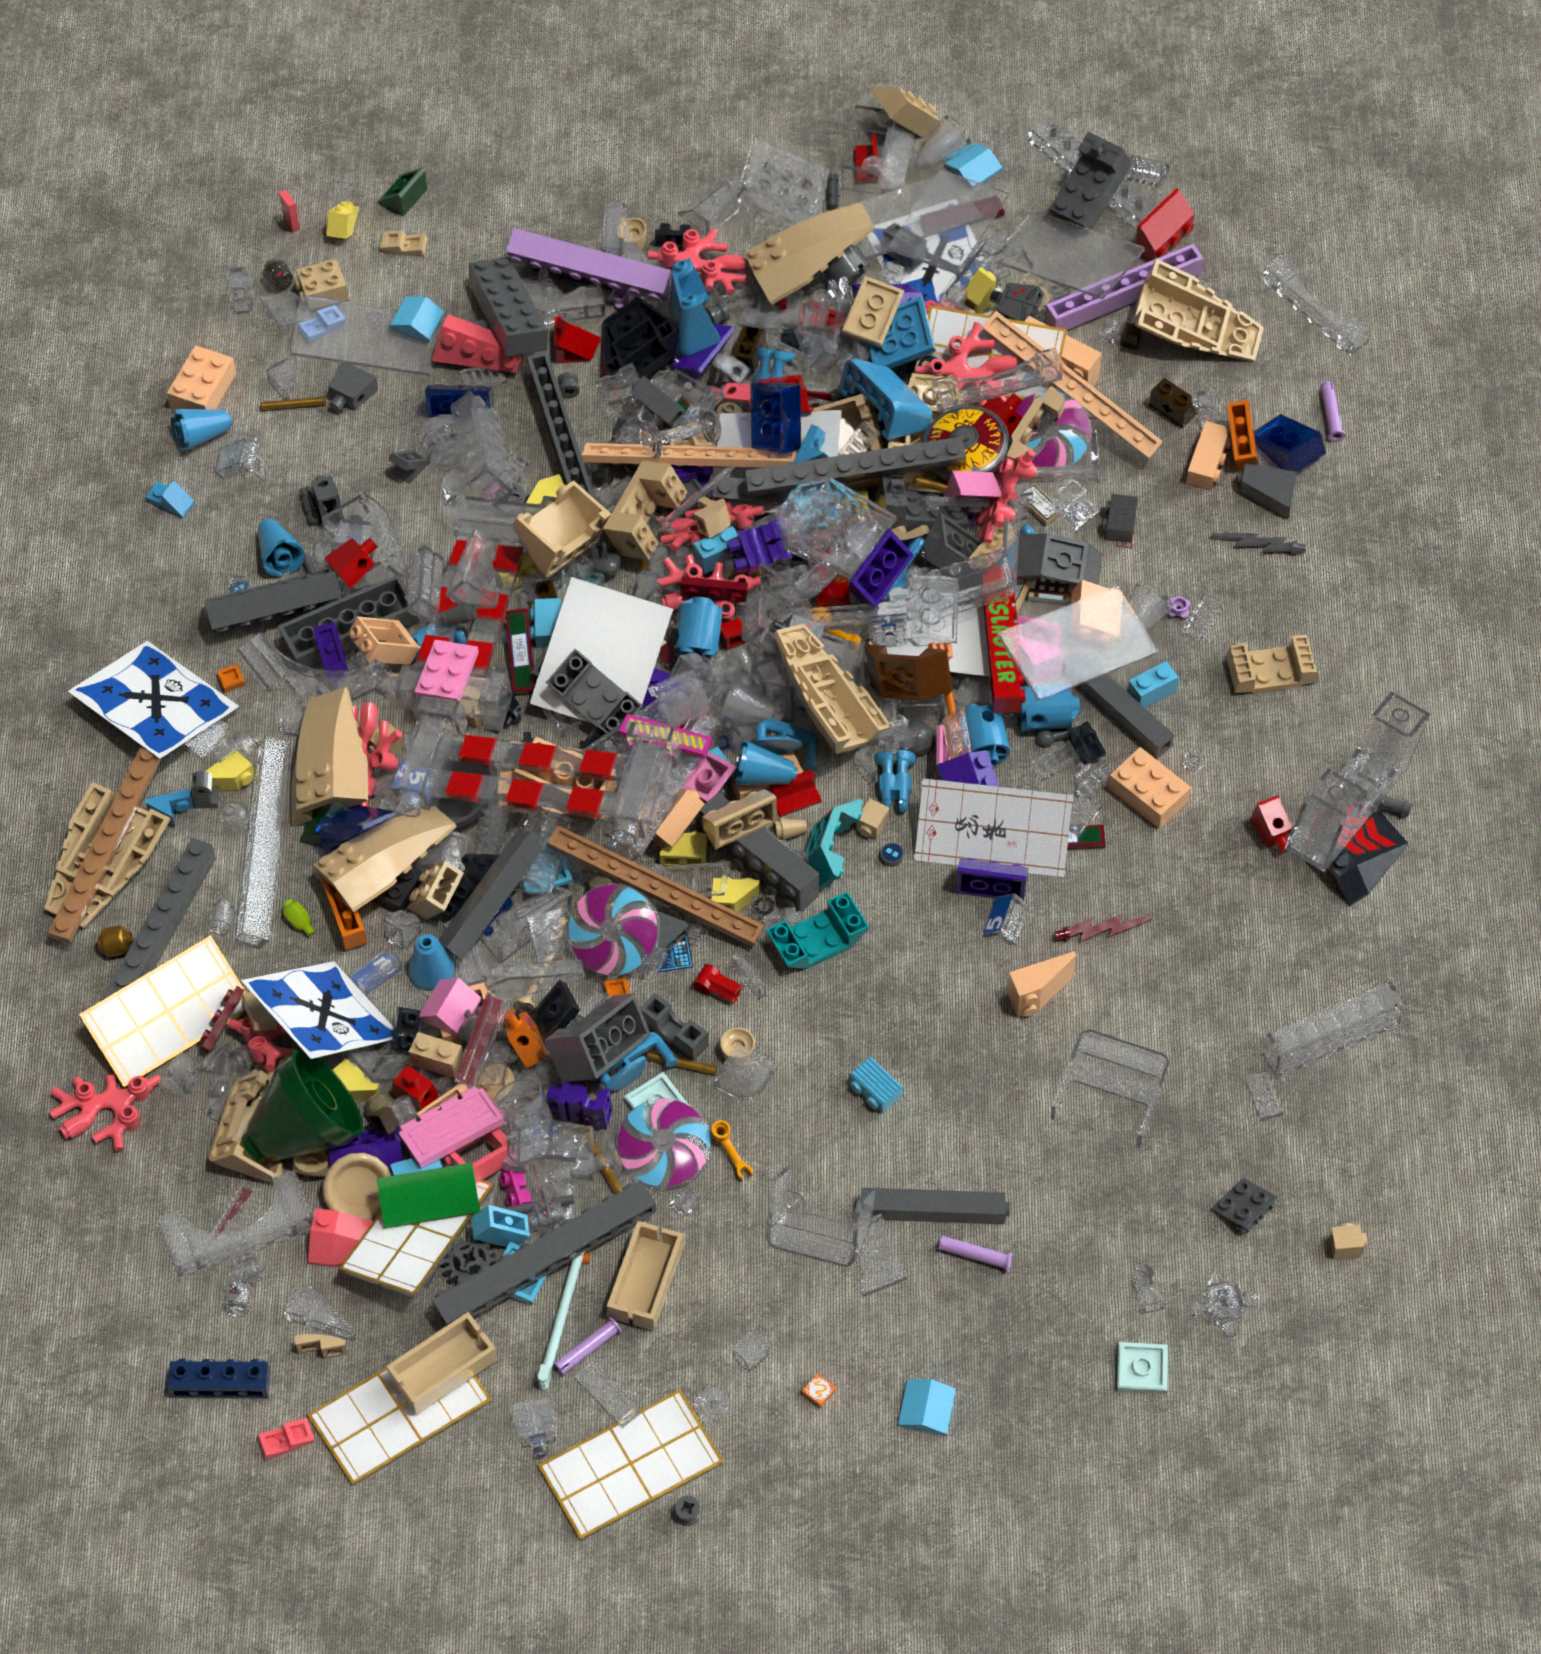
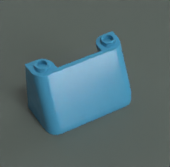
M690 258L676 262L672 268L669 303L670 318L674 321L679 331L677 347L684 356L692 355L721 342L720 336L703 306L704 301L706 303L711 302L710 297Z
M856 358L846 361L838 391L844 397L860 393L861 391L880 410L878 420L884 422L885 430H882V435L887 440L924 431L928 428L932 419L931 409L890 368Z

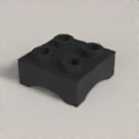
M412 867L406 874L401 872L396 877L397 882L392 887L371 901L387 907L396 914L400 913L402 915L409 902L411 893L420 884L419 877L423 871Z

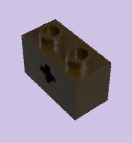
M744 322L732 354L738 360L735 362L734 368H740L741 364L739 362L749 368L750 374H755L760 358L756 355L757 347L764 348L766 344L764 325Z
M1163 378L1151 390L1149 406L1181 428H1184L1196 416L1198 400L1166 378Z

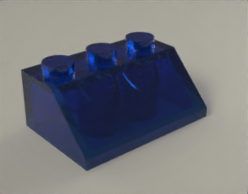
M786 382L751 383V448L783 454L799 450L801 447L800 385Z
M438 384L428 385L425 388L428 418L492 420L494 407L493 387Z

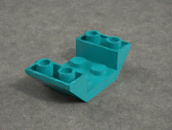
M861 799L832 808L814 824L803 861L819 873V893L824 888L830 887L835 879L838 880L843 874L844 867H842L844 857L830 851L834 845L832 838L834 834L839 836L843 831L849 830L854 822L860 820L863 814L861 809L863 800Z
M848 891L827 900V910L791 927L787 920H784L767 928L766 933L788 968L809 969L849 950L869 930V925Z

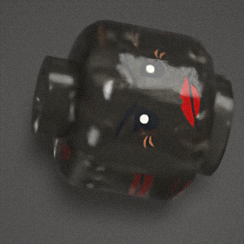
M282 260L268 261L262 272V276L271 290L281 292L288 289L292 284L293 274Z

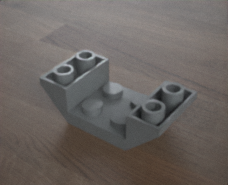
M1048 533L1019 535L1013 578L1034 582L1039 577L1077 586L1081 580L1099 585L1103 553L1090 543Z
M575 648L546 681V684L563 700L613 740L619 736V730L626 715L636 716L643 708L639 701L627 691L624 692Z

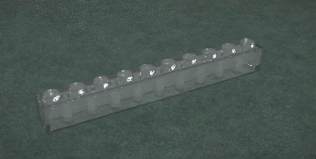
M265 736L257 745L234 943L259 950L266 943H269L272 937L270 924L275 914V910L272 907L277 895L275 882L279 876V869H277V863L281 857L279 844L284 834L281 827L286 815V811L283 809L288 797V791H286V784L290 778L288 765L292 759V752H290L291 743Z

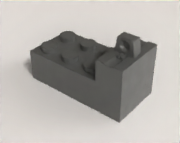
M1087 132L1084 140L1078 147L1081 157L1049 209L1055 218L1090 235L1132 163L1122 147Z
M881 476L873 505L878 537L885 533L887 529L892 530L899 526H904L907 532L922 525H927L930 530L937 515L940 513L967 530L968 519L964 500L944 499V493L906 491L903 477ZM927 535L922 536L921 538H923L925 541Z
M635 994L613 995L572 1028L558 1029L544 1040L549 1050V1054L545 1055L548 1064L555 1065L561 1082L597 1079L651 1035Z

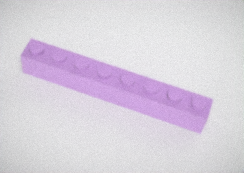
M516 228L513 229L506 250L511 260L516 263L528 262L531 266L538 269L546 267L557 274L565 272L575 279L587 278L590 282L601 285L602 282L609 284L608 286L613 289L621 290V288H624L634 295L646 294L649 298L660 301V298L667 300L671 289L672 271L669 269Z
M1194 244L1157 258L1194 277L1202 274L1204 258ZM1155 260L1046 304V323L1051 327L1069 330L1136 302L1141 287Z

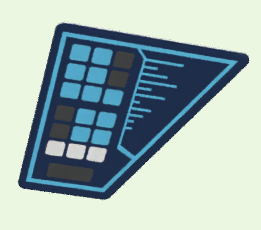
M688 935L660 958L656 973L693 968Z

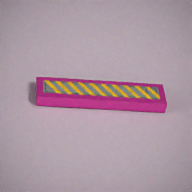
M630 714L626 715L619 730V736L701 759L706 758L712 744V737Z

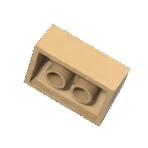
M874 87L872 89L890 119L922 138L940 122L936 115L937 110L930 103L927 105L920 97L915 98L909 90L905 92L899 87Z
M765 789L758 792L754 791L745 798L731 801L725 807L709 811L703 816V829L714 848L718 849L777 822L776 796Z

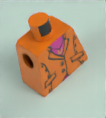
M515 1009L507 1011L503 1015L506 1021L507 1038L525 1067L529 1068L544 1060L547 1054L545 1041L528 1013L522 1012L518 1014Z

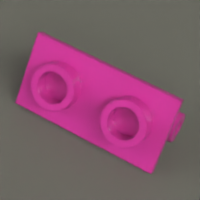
M507 1163L500 1174V1184L504 1187L507 1206L533 1202L529 1189L520 1190V1188L527 1186L523 1170L519 1166L511 1167L510 1163Z

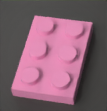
M435 640L414 691L415 697L459 704L479 653L478 647Z

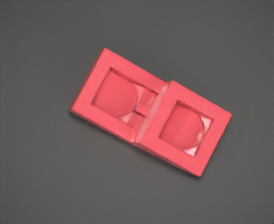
M307 1418L284 1423L280 1429L260 1433L257 1440L264 1460L304 1447L314 1442V1437Z

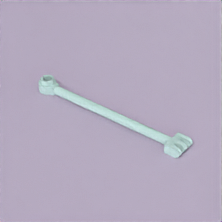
M584 1254L572 1260L544 1362L540 1366L538 1383L539 1389L543 1391L548 1389L553 1362Z

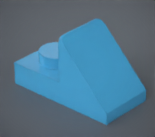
M810 425L793 463L829 457L824 452L818 450L825 440L826 433L818 426Z
M157 481L146 496L147 502L182 519L195 504L194 500L175 481H172L169 486Z
M190 789L145 799L148 811L153 809L170 817L171 820L168 824L172 827H175L172 813L184 812L195 808Z

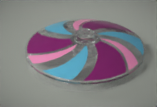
M1047 390L1028 395L1022 399V403L1015 411L1023 418L1036 398H1041ZM1059 392L1065 401V407L1059 420L1044 411L1043 415L1045 416L1039 426L1034 425L1031 439L1027 444H1024L1035 452L1032 463L1037 467V475L1054 476L1068 472L1084 459L1090 448L1092 427L1089 415L1078 400L1066 393ZM1011 435L1010 438H1009L1010 447H1011V444H1012V442H1013V441H1012V435Z
M616 883L597 886L581 896L570 913L567 926L569 945L578 961L590 971L610 977L625 976L642 968L654 955L659 944L661 932L658 913L652 902L639 890Z
M673 1098L651 1099L633 1108L621 1122L616 1138L617 1156L621 1167L634 1182L637 1183L642 1180L646 1188L656 1191L676 1190L693 1182L707 1166L711 1155L710 1130L703 1116L686 1102Z

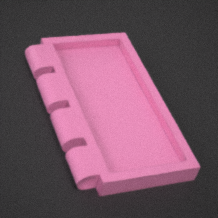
M473 1086L460 1093L462 1099L459 1100L455 1096L439 1105L440 1111L434 1107L419 1115V1122L414 1118L399 1126L401 1132H399L401 1140L421 1169L505 1124L503 1116L483 1088L478 1090Z

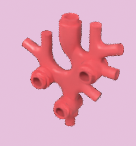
M711 229L703 239H700L696 230H687L683 235V252H678V248L673 242H666L659 249V252L648 251V259L658 260V263L665 267H673L676 262L690 258L696 271L701 272V281L705 285L707 292H711L713 285L719 282L723 285L726 293L732 295L735 292L731 284L732 282L745 283L746 275L721 272V270L732 272L745 271L747 258H743L742 255H722L709 261L699 258L698 255L702 251L727 252V244L713 241L718 234L715 229Z
M974 322L971 333L966 339L961 336H953L950 339L948 351L952 354V358L949 361L944 362L942 359L936 358L926 363L925 366H915V371L917 374L955 377L959 394L965 382L974 383L973 392L978 396L979 407H982L987 402V395L989 393H993L1003 401H1006L1007 398L1004 391L1007 389H1018V380L997 382L992 380L994 373L1017 370V360L1012 355L996 356L990 358L978 368L970 367L967 364L969 352L975 349L995 348L994 339L981 340L979 338L982 324ZM958 342L961 344V346L955 347L954 343ZM939 365L941 369L936 370L934 366ZM984 383L986 387L980 388L978 384Z
M1028 449L1024 455L1016 457L1014 461L1005 458L1000 468L994 472L999 488L1001 487V497L987 500L978 510L975 517L976 524L982 527L977 533V537L984 542L992 543L995 527L1001 528L1004 523H1011L1014 520L1016 512L1012 507L1005 504L1008 498L1010 500L1017 498L1014 488L1018 480L1022 478L1026 480L1033 479L1036 475L1037 467L1031 461L1035 456L1033 450Z
M725 500L731 522H735L737 528L741 531H745V526H752L754 516L764 514L763 506L753 508L752 505L741 504L732 509L730 501ZM700 508L686 511V518L668 520L667 523H663L664 536H661L662 544L671 543L669 546L670 550L676 552L687 541L691 540L693 546L694 542L706 538L705 535L699 533L696 521L693 519V513L699 511Z
M693 555L684 557L686 562L685 570H679L669 557L666 558L662 563L669 571V576L656 579L658 588L681 583L682 576L733 582L744 581L748 583L747 593L750 590H754L755 586L764 584L762 576L752 578L744 574L737 575L734 580H726L722 576L724 564L719 562L715 563L714 572L711 577L704 578L702 577V568L695 564ZM691 571H696L698 574L695 575V576H692V575L690 574V572H691ZM680 592L665 595L664 598H661L663 606L672 608L675 611L679 610V604L691 598L680 596ZM727 600L714 601L721 609L724 607L730 609L729 612L722 611V621L731 620L734 617L735 607L732 602Z
M363 703V707L360 708V730L358 735L362 738V750L368 760V798L377 795L381 789L378 780L371 778L373 769L378 768L391 771L396 769L398 765V759L394 754L389 753V749L402 737V733L400 730H396L388 736L389 722L380 721L378 745L372 753H368L367 743L377 727L378 708H376L375 703ZM353 706V717L357 721L358 707ZM368 801L359 804V807L368 808Z
M249 1017L241 1018L239 1021L229 1020L228 1027L243 1034L245 1041L249 1043L253 1060L258 1064H266L265 1069L267 1071L275 1069V1063L278 1058L286 1057L294 1051V1049L278 1047L274 1044L279 1036L289 1035L278 1022L276 1030L254 1031Z
M158 1074L150 1079L135 1076L130 1079L128 1088L118 1089L115 1075H107L105 1092L96 1094L91 1083L83 1082L81 1077H76L72 1081L76 1087V1094L70 1095L58 1087L52 1089L51 1095L62 1103L49 1111L54 1120L75 1107L81 1108L79 1114L62 1122V1126L59 1127L65 1139L69 1137L72 1139L92 1125L97 1113L101 1109H112L115 1113L113 1123L91 1137L95 1144L108 1137L113 1138L114 1151L120 1152L124 1150V1131L135 1130L141 1123L137 1109L130 1104L134 1100H146L150 1092L153 1091V1087L162 1083V1080Z

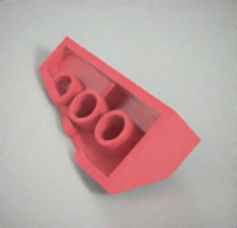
M316 1208L310 1230L308 1264L327 1267L340 1266L373 1221L339 1211Z

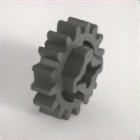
M469 1236L466 1242L459 1238V1245L452 1242V1251L446 1250L447 1258L443 1259L444 1266H446L445 1273L450 1275L451 1282L456 1280L459 1282L463 1278L469 1279L475 1276L482 1267H490L496 1264L495 1252L490 1250V1244L487 1242L482 1245L480 1240L474 1242L472 1236ZM480 1253L485 1256L486 1262L480 1257ZM454 1263L460 1268L459 1272L455 1269Z

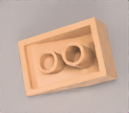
M1075 951L1009 972L1007 995L1017 1018L1035 1014L1074 977Z

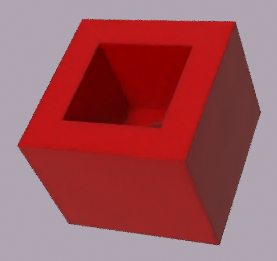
M740 618L727 620L721 624L720 639L726 650L747 643L746 629Z

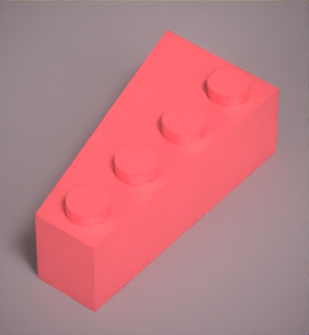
M448 314L442 326L432 361L517 373L525 354L505 356L492 330Z

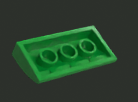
M473 1163L376 1178L384 1228L473 1214L480 1211Z

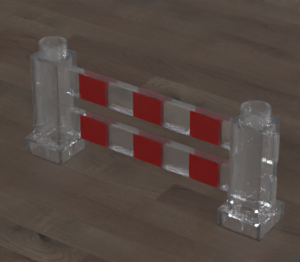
M459 495L456 503H445L442 511L443 528L453 529L457 540L415 666L402 665L400 673L389 672L387 675L385 697L397 700L399 709L482 719L484 729L502 731L512 699V691L507 668L489 665L526 552V548L514 530L515 524L513 522L521 513H529L534 516L553 503L556 497L543 496L540 505ZM485 541L499 543L477 610V619L474 620L466 644L477 646L479 653L459 704L415 697L414 691L434 641L453 642L458 624H445L442 613L466 602Z
M417 696L412 708L417 723L411 732L405 749V756L402 764L398 767L391 786L397 798L394 808L404 816L418 817L422 809L430 810L434 797L608 819L613 827L610 834L611 838L619 844L632 846L637 843L638 838H646L649 827L653 825L657 814L662 787L665 788L671 768L678 769L683 753L675 727L631 722L626 736L631 750L630 755L467 735L469 725L460 701ZM450 760L620 782L618 791L613 792L447 771L444 769L447 761Z

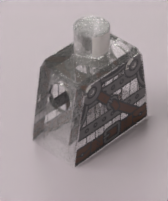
M724 349L721 350L711 363L707 385L720 392L723 391L725 385L729 382L754 383L748 380L750 369Z

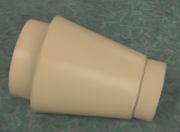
M778 818L777 822L772 823L773 836L782 841L807 833L806 821Z

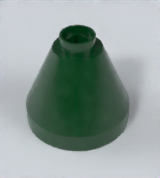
M297 1048L279 1062L247 1124L248 1132L242 1137V1141L248 1153L258 1162L263 1163L268 1158L273 1161H279L345 1146L362 1133L363 1120L354 1098L338 1075L319 1057L310 1059L302 1048Z

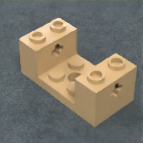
M642 460L603 529L621 556L649 560L656 550L658 541L647 526V522L657 506L678 509L687 494L686 488L670 464Z

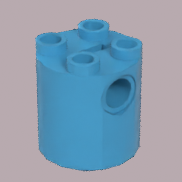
M693 597L679 604L674 646L677 656L689 657V654L698 655V659L711 660V657H715L718 654L723 609L718 607L711 599Z
M1069 684L1021 686V690L1025 689V703H1021L1020 717H1025L1021 718L1022 731L1069 729L1072 727V720L1077 715H1080L1079 697H1075L1070 693Z
M970 704L966 706V711L958 718L965 754L987 750L994 767L1004 761L1011 752L1002 713H993V704L984 706Z

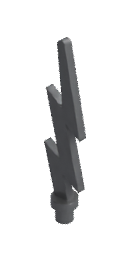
M1258 533L1211 534V539L1239 541L1235 547L1267 546L1264 548V552L1292 551L1293 554H1296V552L1305 553L1306 544H1300L1298 541L1293 540V543H1283L1286 537L1256 538Z

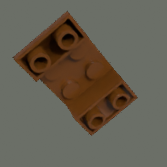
M866 644L864 646L870 684L881 698L925 700L953 691L946 649L926 648L919 656L887 654L886 645Z

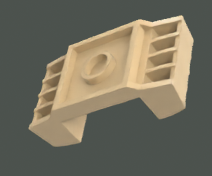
M1053 386L1041 398H1036L1013 432V442L1007 453V458L1014 461L1016 457L1024 455L1028 449H1031L1024 444H1027L1031 439L1034 425L1039 426L1045 416L1043 415L1044 411L1058 420L1061 417L1065 407L1064 397Z
M1307 635L1292 636L1290 646L1248 651L1246 642L1231 645L1226 654L1235 693L1252 692L1256 694L1298 688L1303 684L1318 681L1317 670Z

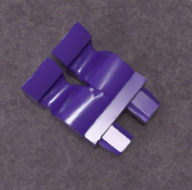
M779 519L770 521L767 525L739 531L737 537L728 540L726 543L729 554L741 553V558L733 560L736 573L748 572V575H752L755 572L770 570L778 561L781 562L782 566H789L792 562L793 557L787 540H785Z
M564 1081L561 1088L549 1086L546 1096L547 1102H550L548 1109L550 1113L559 1114L561 1122L568 1123V1120L574 1123H581L585 1121L586 1126H591L596 1131L607 1130L613 1111L610 1089L598 1091L597 1098L592 1101L588 1098L585 1086H571L569 1082Z

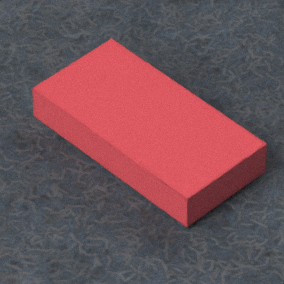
M283 190L279 192L283 219L294 233L300 230L296 203L289 193Z

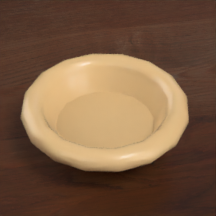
M351 1153L337 1159L327 1170L323 1181V1198L329 1210L343 1212L372 1221L375 1220L381 1211L376 1178L392 1175L388 1167L377 1157L366 1153Z

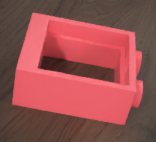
M496 1128L440 1159L446 1167L466 1164L457 1153L484 1138L495 1151L473 1163L475 1180L478 1183L505 1167L507 1163H512L516 1160L515 1145L514 1152L510 1153L511 1140L499 1128Z

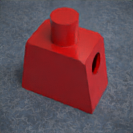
M1014 392L1006 401L995 395L981 408L987 409L1000 417L1006 425L1010 438L1022 420V417L1015 409L1023 400Z
M370 537L361 545L352 538L328 554L324 559L351 589L374 566L375 563L369 555L378 546Z
M1278 795L1257 803L1250 820L1266 847L1276 845L1280 854L1289 851L1292 846L1288 837L1292 831V826Z
M408 1065L392 1082L391 1095L416 1113L439 1098L432 1081Z

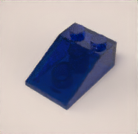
M1282 414L1254 431L1256 446L1283 470L1299 473L1302 469L1326 454L1321 432Z
M361 805L351 809L345 806L336 811L338 814L336 816L330 813L320 818L322 823L316 825L314 829L325 850L329 851L396 816V813L392 810Z

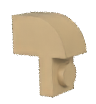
M705 496L697 500L700 510L693 513L699 533L711 538L730 526L731 518L723 498L716 502Z

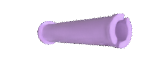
M1330 381L1323 382L1320 385L1329 427L1328 438L1330 441L1338 442L1345 438V432L1341 426L1334 384Z
M942 1235L939 1244L940 1251H946L1005 1268L1006 1272L1009 1271L1013 1258V1253L1009 1255L945 1237L944 1235Z
M609 1317L607 1323L558 1361H555L554 1366L558 1367L557 1370L560 1374L565 1375L567 1371L616 1333L620 1334L622 1332L621 1328L612 1317Z

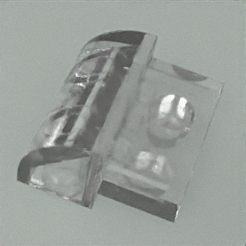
M454 831L450 832L436 846L431 845L426 849L428 854L422 859L417 858L416 869L421 871L428 870L434 864L437 865L447 861L462 872H465L461 858L468 854L470 836Z

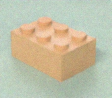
M195 345L167 392L170 408L215 410L237 374L234 358Z
M1141 747L1110 774L1108 786L1110 791L1158 829L1189 802L1191 787Z

